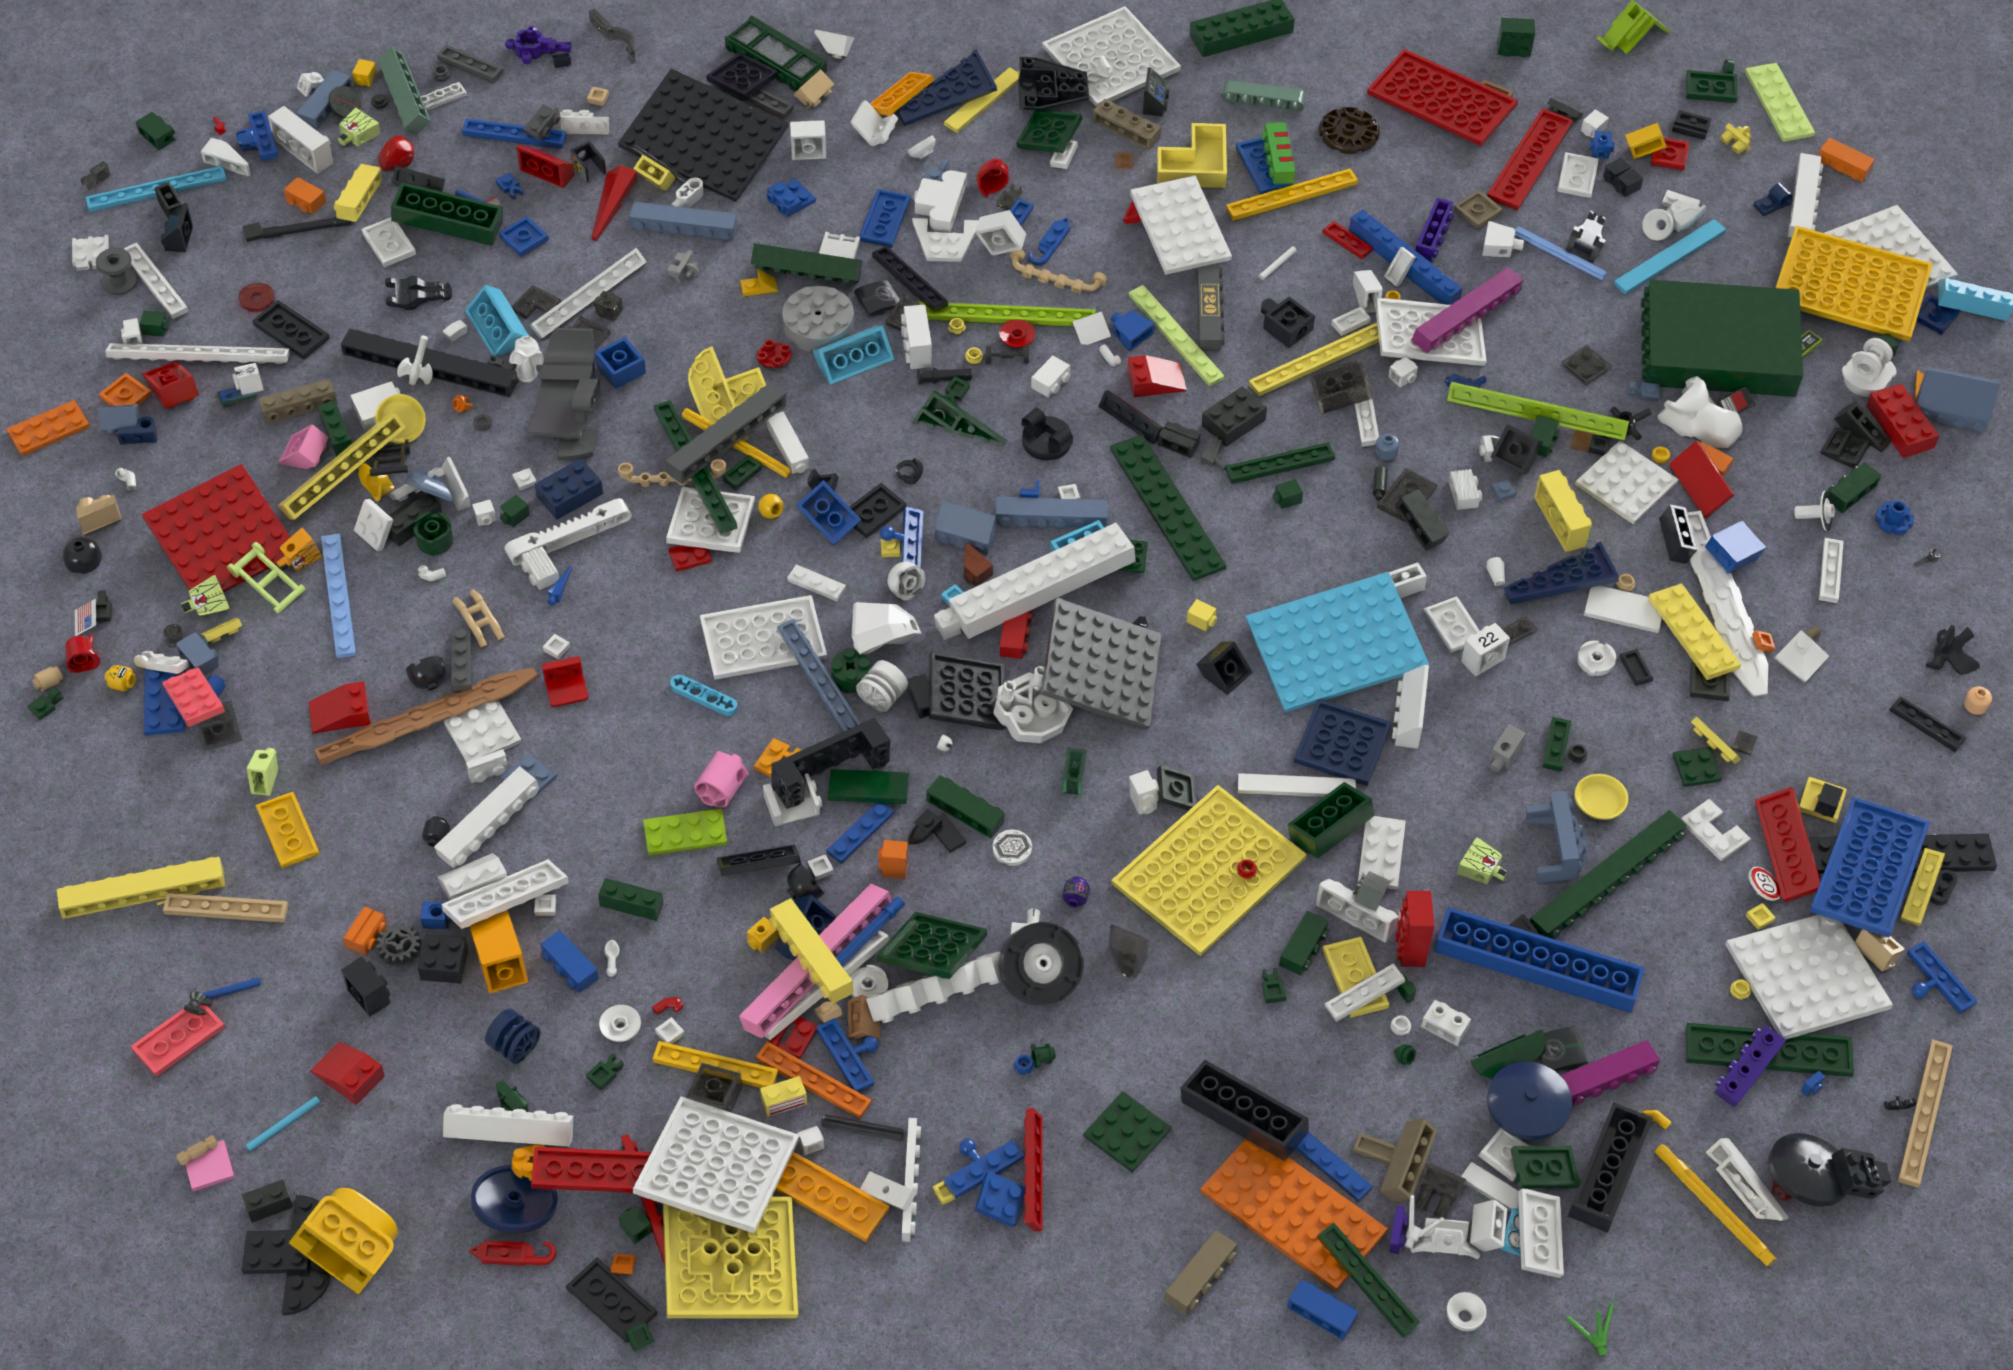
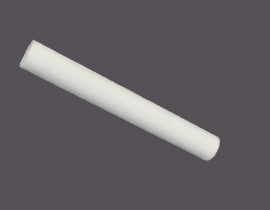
M1293 246L1258 275V278L1261 280L1266 279L1297 251L1296 248Z

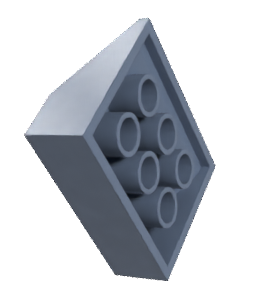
M1927 367L1915 402L1930 421H1935L1939 424L1955 425L1958 428H1970L1974 431H1986L2001 381Z

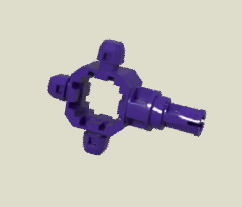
M529 26L527 30L518 31L516 40L507 39L505 42L506 48L516 49V55L522 58L524 64H529L532 59H538L543 53L551 54L556 53V51L571 53L572 50L571 41L557 42L556 39L551 37L543 38L542 33L535 26ZM526 42L533 44L534 42H536V45H533V47H530V45H524V47H522V45Z

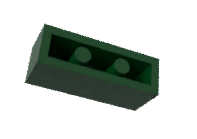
M334 400L317 407L320 420L337 457L352 444V440Z
M1865 462L1859 467H1854L1848 476L1844 475L1836 485H1831L1827 490L1834 508L1844 513L1878 486L1881 474Z
M607 878L604 879L598 893L601 907L654 921L658 920L664 905L661 892Z
M1306 911L1280 956L1279 966L1300 976L1304 970L1308 971L1312 963V955L1316 956L1321 948L1319 943L1321 940L1325 941L1330 932L1327 929L1329 920Z

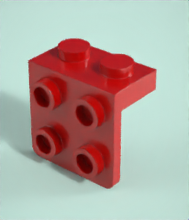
M580 656L542 664L544 681L552 707L588 700L589 697Z

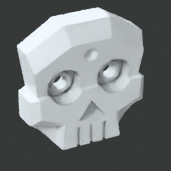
M1043 666L1036 667L1034 674L1029 672L998 687L997 701L993 713L1002 725L1007 726L1011 736L1016 741L1042 743L1061 734L1073 711L1069 704L1041 695L1044 674Z

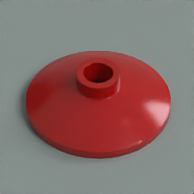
M1011 320L1001 327L1000 338L1007 346L1022 348L1033 342L1035 330L1026 321Z

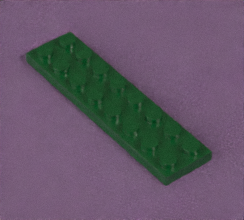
M1686 1023V1062L1729 1066L1734 1059L1736 1061L1740 1059L1742 1055L1739 1052L1746 1043L1750 1046L1754 1040L1751 1036L1757 1029ZM1807 1033L1786 1039L1765 1069L1813 1074L1820 1071L1824 1075L1852 1077L1854 1074L1852 1037Z

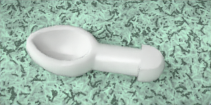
M610 940L605 945L604 955L608 959L606 973L609 977H614L617 973L616 958L619 955V946L615 940Z

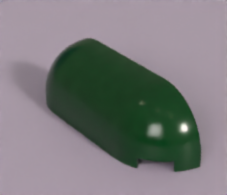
M1536 1030L1527 1036L1526 1034L1520 1035L1475 1055V1059H1471L1470 1062L1477 1073L1484 1077L1494 1078L1501 1069L1510 1064L1536 1060L1545 1048L1543 1030Z

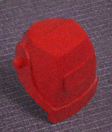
M393 136L378 154V163L382 171L395 169V166L405 168L410 165L415 152L414 146L403 136Z
M993 158L980 167L976 180L978 188L985 198H988L989 194L1000 191L1008 184L1010 177L1008 166L1001 159Z

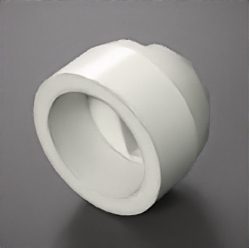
M943 734L936 748L944 752L949 751L950 748L946 745L948 743L953 745L951 738Z

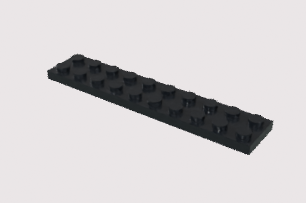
M1989 833L1926 835L1913 872H1917L1925 848L1945 853L1940 871H1995L1997 864ZM1808 837L1818 873L1824 874L1837 837Z

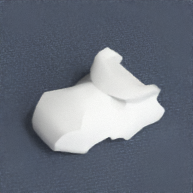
M1697 376L1689 378L1686 381L1687 386L1682 390V397L1677 402L1668 400L1664 403L1665 409L1657 416L1659 421L1671 427L1682 437L1688 436L1692 438L1694 436L1713 448H1729L1741 436L1743 431L1738 413L1715 405L1714 401L1709 397L1704 381Z

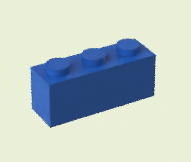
M560 930L540 943L542 950L540 954L544 961L547 963L550 961L554 965L553 969L559 976L563 975L566 978V983L571 989L575 988L580 993L599 979L597 968Z
M1302 1279L1290 1296L1287 1308L1342 1340L1345 1339L1358 1315V1311L1352 1305L1340 1302L1333 1294L1325 1293L1312 1282H1306Z

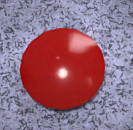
M771 339L766 340L764 345L757 351V361L767 368L782 367L791 360V346L774 342Z

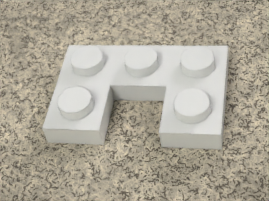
M1708 799L1682 817L1681 820L1698 840L1720 861H1723L1750 842L1751 838L1737 825L1722 835L1711 822L1719 818L1723 811Z

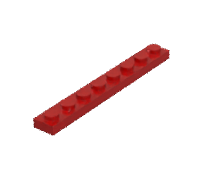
M629 1134L621 1136L623 1151H638L635 1140L631 1141ZM640 1196L665 1266L664 1231L662 1228L664 1220L661 1212L657 1213L655 1209L658 1206L657 1201Z

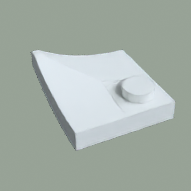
M1800 630L1774 658L1805 683L1829 655Z

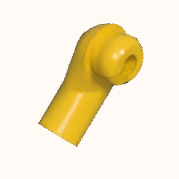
M1644 1110L1641 1112L1652 1117V1122H1656L1664 1130L1671 1124V1121L1657 1110Z

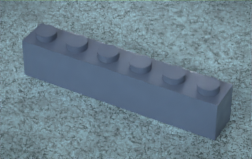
M634 202L630 214L631 228L637 230L646 229L654 232L663 231L671 234L680 233L688 236L697 235L705 238L714 237L722 240H734L737 228V214Z
M996 496V524L1001 526L1019 525L1021 527L1038 526L1040 528L1056 526L1057 528L1075 527L1080 529L1099 520L1105 528L1107 527L1108 500Z

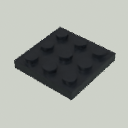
M739 52L707 74L706 79L708 82L745 100L777 78L778 71Z

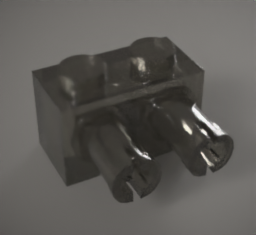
M1426 1162L1418 1180L1421 1191L1414 1206L1417 1208L1421 1206V1209L1426 1211L1432 1196L1435 1194L1439 1195L1441 1199L1433 1214L1446 1219L1452 1203L1459 1204L1467 1186L1466 1179Z

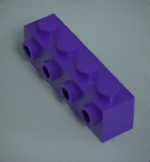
M1436 198L1415 250L1430 263L1433 258H1437L1438 246H1442L1443 234H1447L1449 229L1448 222H1452L1454 212H1452L1453 202Z
M1767 1025L1762 1030L1757 1028L1751 1036L1754 1040L1750 1046L1747 1043L1739 1052L1742 1055L1738 1061L1734 1059L1727 1068L1730 1071L1727 1076L1721 1075L1715 1083L1717 1089L1714 1093L1733 1107L1740 1102L1786 1041V1039Z

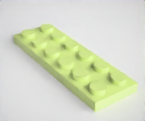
M1777 63L1745 69L1750 83L1783 142L1815 135L1813 127Z

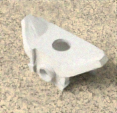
M1426 1218L1425 1227L1438 1219ZM1444 1219L1442 1223L1425 1233L1424 1237L1415 1242L1413 1248L1410 1249L1412 1253L1427 1251L1467 1255L1476 1259L1480 1257V1253L1467 1242L1469 1225L1467 1221Z

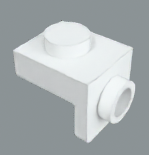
M316 72L302 73L297 89L304 96H309L311 89L320 86L324 79Z

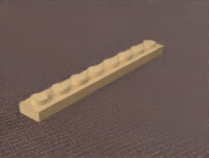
M1934 1039L1930 1043L1897 1182L1916 1188L1920 1186L1953 1045Z

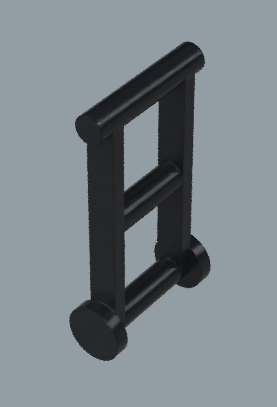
M405 439V443L384 445L373 454V457H375L374 469H370V476L408 473V466L405 465L406 454H410L409 439ZM401 451V455L380 457V453ZM400 462V466L379 468V464Z

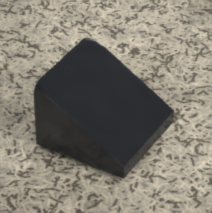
M569 53L552 55L555 68L571 66Z

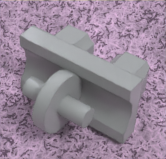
M688 250L686 254L678 252L675 256V264L679 266L670 264L668 267V275L674 277L677 283L681 284L685 276H697L699 273L698 264L691 257L693 255L691 250Z

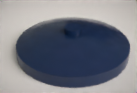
M1517 1062L1504 1067L1494 1076L1488 1089L1487 1105L1492 1118L1504 1131L1518 1138L1539 1140L1556 1134L1564 1127L1571 1112L1572 1097L1564 1079L1551 1068L1535 1062Z
M504 1165L488 1170L476 1180L471 1192V1207L476 1217L483 1224L494 1230L505 1233H526L544 1226L551 1220L557 1208L558 1194L556 1189L531 1188L532 1181H529V1177L522 1176L520 1178L514 1174L511 1165Z

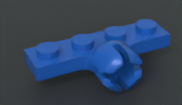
M265 111L248 114L251 129L247 128L236 132L239 148L244 151L257 147L261 161L277 158V149Z

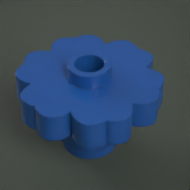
M1890 501L1883 503L1882 507L1877 509L1875 521L1880 523L1879 528L1884 530V532H1893L1895 535L1905 534L1907 529L1912 528L1914 515L1910 513L1911 509L1905 503Z

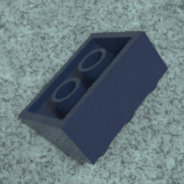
M812 895L797 898L794 901L818 935L837 917ZM779 935L774 948L784 957L795 960L797 956L794 957L788 943H784Z

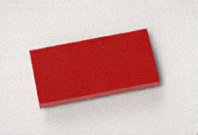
M1697 440L1669 463L1704 518H1709L1735 496Z

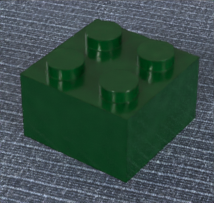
M1501 18L1497 38V55L1531 57L1535 37V19Z

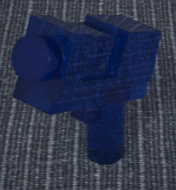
M1453 373L1451 377H1446L1445 383H1447V387H1450L1451 382L1480 388L1487 380L1485 376L1473 380Z

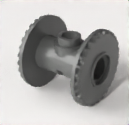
M118 247L108 248L99 253L96 258V267L104 274L101 280L102 287L108 293L115 295L125 294L131 291L137 284L135 272L129 269L132 262L131 255L125 249Z

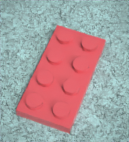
M199 667L162 682L165 691L188 727L225 712L222 703Z
M199 1006L206 1011L205 1015L200 1016L182 1009L131 1046L132 1051L158 1077L225 1028L223 1022L208 1006Z

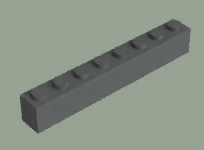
M772 383L762 387L753 396L747 398L745 402L735 407L718 422L709 426L707 430L665 460L666 473L683 484L786 407V393Z

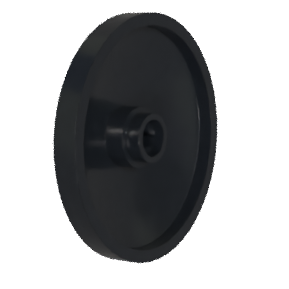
M1804 1133L1785 1135L1774 1144L1768 1158L1769 1169L1776 1183L1788 1195L1805 1204L1821 1207L1837 1204L1847 1195L1841 1191L1831 1155L1838 1151L1833 1145L1819 1137Z

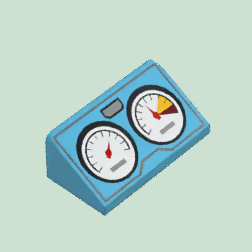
M1512 1208L1505 1231L1504 1247L1500 1248V1250L1521 1256L1519 1210Z

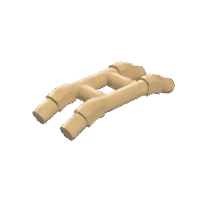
M473 589L469 593L476 605L466 608L463 601L458 597L453 598V604L465 619L480 648L487 646L480 630L485 625H490L498 641L505 638L499 623L476 590ZM482 611L485 618L475 622L471 615Z

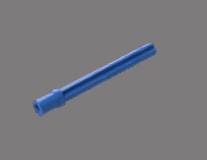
M896 896L835 956L842 967L890 919L896 916V913L905 905V902L900 897Z

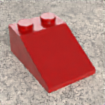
M1147 355L1128 357L1127 372L1133 397L1187 391L1180 363Z
M177 361L142 373L158 402L164 408H173L180 402H188L193 400L194 397L199 396L193 376Z
M364 681L344 684L309 701L312 734L371 724L368 696Z
M338 1042L310 1070L311 1073L355 1105L385 1077L383 1067L379 1062L368 1054L341 1042Z

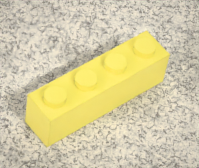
M360 164L358 169L354 171L353 177L348 181L346 188L342 190L339 199L334 203V210L338 219L357 222L382 181L381 167Z

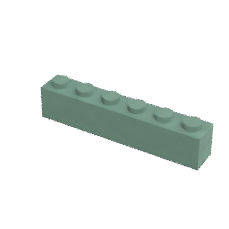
M391 46L378 58L380 70L385 76L384 80L389 86V92L393 96V102L397 106L398 115L403 121V127L407 131H412L416 134L427 126L431 120L404 54Z

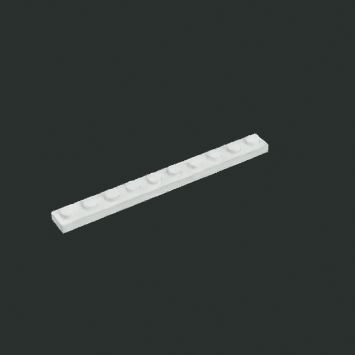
M110 343L106 349V357L130 358L132 360L142 358L152 361L166 359L167 361L185 360L187 362L202 360L203 362L220 361L223 363L238 361L239 363L256 362L263 364L274 362L275 364L287 363L290 356V350L286 348Z

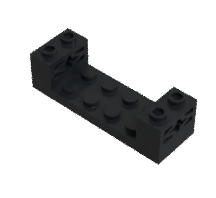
M875 718L870 719L772 763V788L786 809L796 807L804 802L805 774H809V777L820 774L832 766H838L849 758L857 757L860 753L864 756L872 770L877 767H884L890 762V739Z

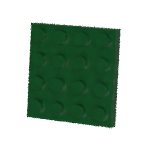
M914 912L877 954V962L938 976L943 979H951L986 938L987 929Z

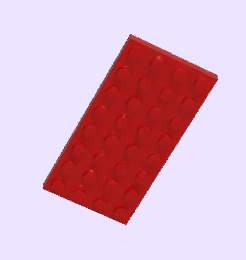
M1406 49L1400 52L1367 89L1368 95L1479 146H1482L1518 105V100Z

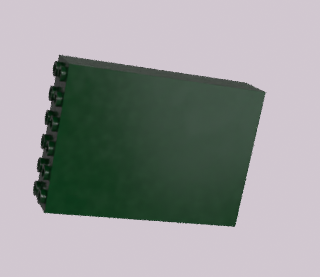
M1649 279L1648 286L1644 287V297L1641 298V308H1644V311L1641 313V322H1644V326L1642 325L1641 336H1644L1641 344V350L1644 351L1641 364L1644 365L1642 379H1645L1646 383L1659 384V387L1684 389L1687 386L1686 381L1697 376L1704 381L1708 391L1738 393L1746 389L1748 394L1796 397L1803 378L1800 292L1798 289Z

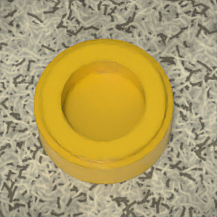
M1659 446L1653 449L1651 457L1657 463H1666L1669 461L1670 451L1665 447Z

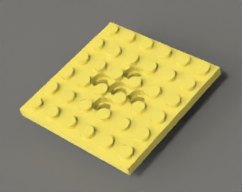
M772 1197L755 1233L663 1203L667 1319L798 1317L792 1197Z

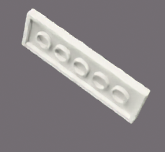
M545 860L441 904L442 911L462 929L481 920L488 919L497 913L504 912L516 905L523 904L530 899L542 896L551 890L558 889L569 883L568 876L551 861Z

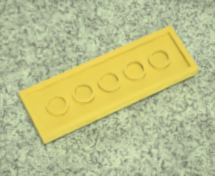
M1682 583L1649 594V601L1706 680L1740 669L1741 663Z

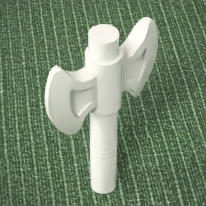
M421 336L413 364L410 363L409 358H405L398 366V377L406 374L410 375L409 384L415 385L418 378H421L425 385L429 384L432 379L433 372L430 364H427L425 367H422L421 364L428 341L427 336Z

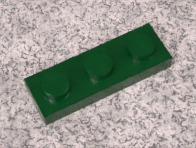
M1552 717L1542 768L1562 772L1571 726L1570 720Z

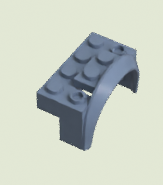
M1566 791L1550 793V804L1526 806L1527 823H1548L1554 825L1561 865L1537 867L1538 885L1578 879V872L1582 871V867L1587 859V841L1583 834L1582 825H1578L1577 818L1571 814V810H1573L1571 798L1568 799Z

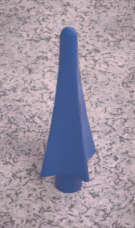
M571 566L566 569L560 579L548 590L549 599L547 602L549 605L553 606L555 602L561 601L566 582L572 570Z

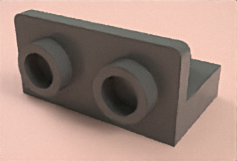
M543 104L523 128L524 132L541 142L544 137L550 134L552 127L559 123L561 119L559 108L555 107L553 110Z

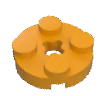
M534 1144L533 1146L515 1149L511 1164L514 1174L520 1178L522 1176L529 1177V1181H532L533 1163L530 1162H533L534 1147H545L544 1145Z

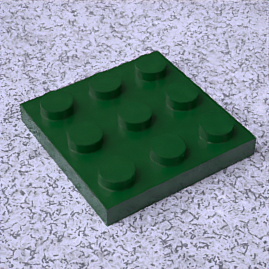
M1035 110L1016 142L1017 148L1064 153L1083 120L1082 115Z
M1122 1091L1083 1133V1137L1133 1173L1171 1131L1172 1127Z

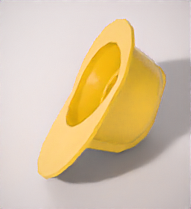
M361 464L358 469L360 482L372 494L374 500L379 502L382 496L387 495L394 489V485L388 475L370 476V469L372 468L367 464Z

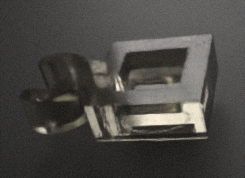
M1011 184L1009 192L1003 191L996 201V206L1007 211L1010 210L1017 199H1020L1022 187L1014 190V184Z

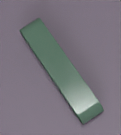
M1229 80L1224 85L1222 98L1224 101H1232L1233 103H1249V105L1255 106L1264 105L1270 108L1279 107L1285 110L1293 111L1294 109L1302 111L1305 105L1306 93L1300 89Z

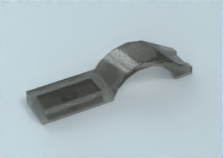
M595 8L590 10V23L608 41L618 40L627 43L626 51L630 54L627 59L632 64L636 63L634 40L631 33L624 28L613 27Z

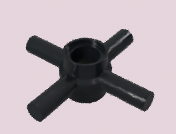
M1612 407L1610 410L1616 419L1629 421L1626 436L1632 435L1635 440L1641 439L1642 435L1636 430L1635 425L1636 422L1652 415L1649 408L1634 416L1628 411L1620 412L1616 407Z

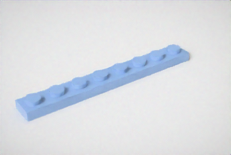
M340 533L321 536L336 657L338 659L356 656Z

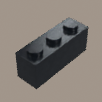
M1670 504L1659 517L1670 561L1686 564L1697 551V546L1686 508Z

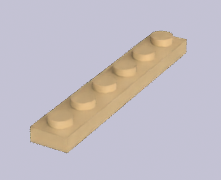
M167 893L163 912L165 915L285 923L289 905L287 901Z

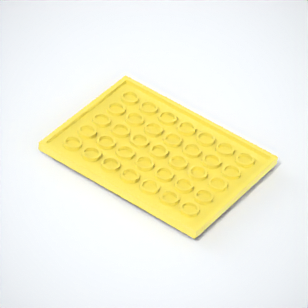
M1217 785L1111 880V885L1195 953L1202 956L1306 859L1307 854ZM1249 859L1255 863L1257 873L1254 877L1245 879L1238 875L1237 866L1242 860Z

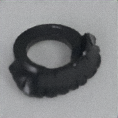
M916 458L904 460L895 468L896 475L908 484L916 483L923 473V465ZM903 466H911L915 469L913 474L902 475L899 471Z

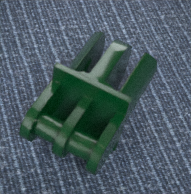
M499 1081L496 1084L501 1108H505L507 1111L523 1109L528 1112L527 1100L517 1091L516 1086L511 1089L503 1081Z

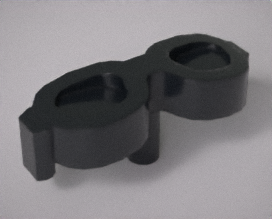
M1896 1096L1897 1101H1890L1888 1103L1884 1101L1885 1108L1888 1110L1908 1109L1916 1105L1914 1097L1903 1102L1900 1096Z

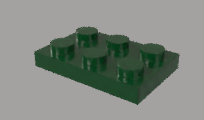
M1687 70L1686 98L1737 103V74Z
M1513 1146L1510 1151L1519 1189L1578 1188L1580 1185L1571 1146Z

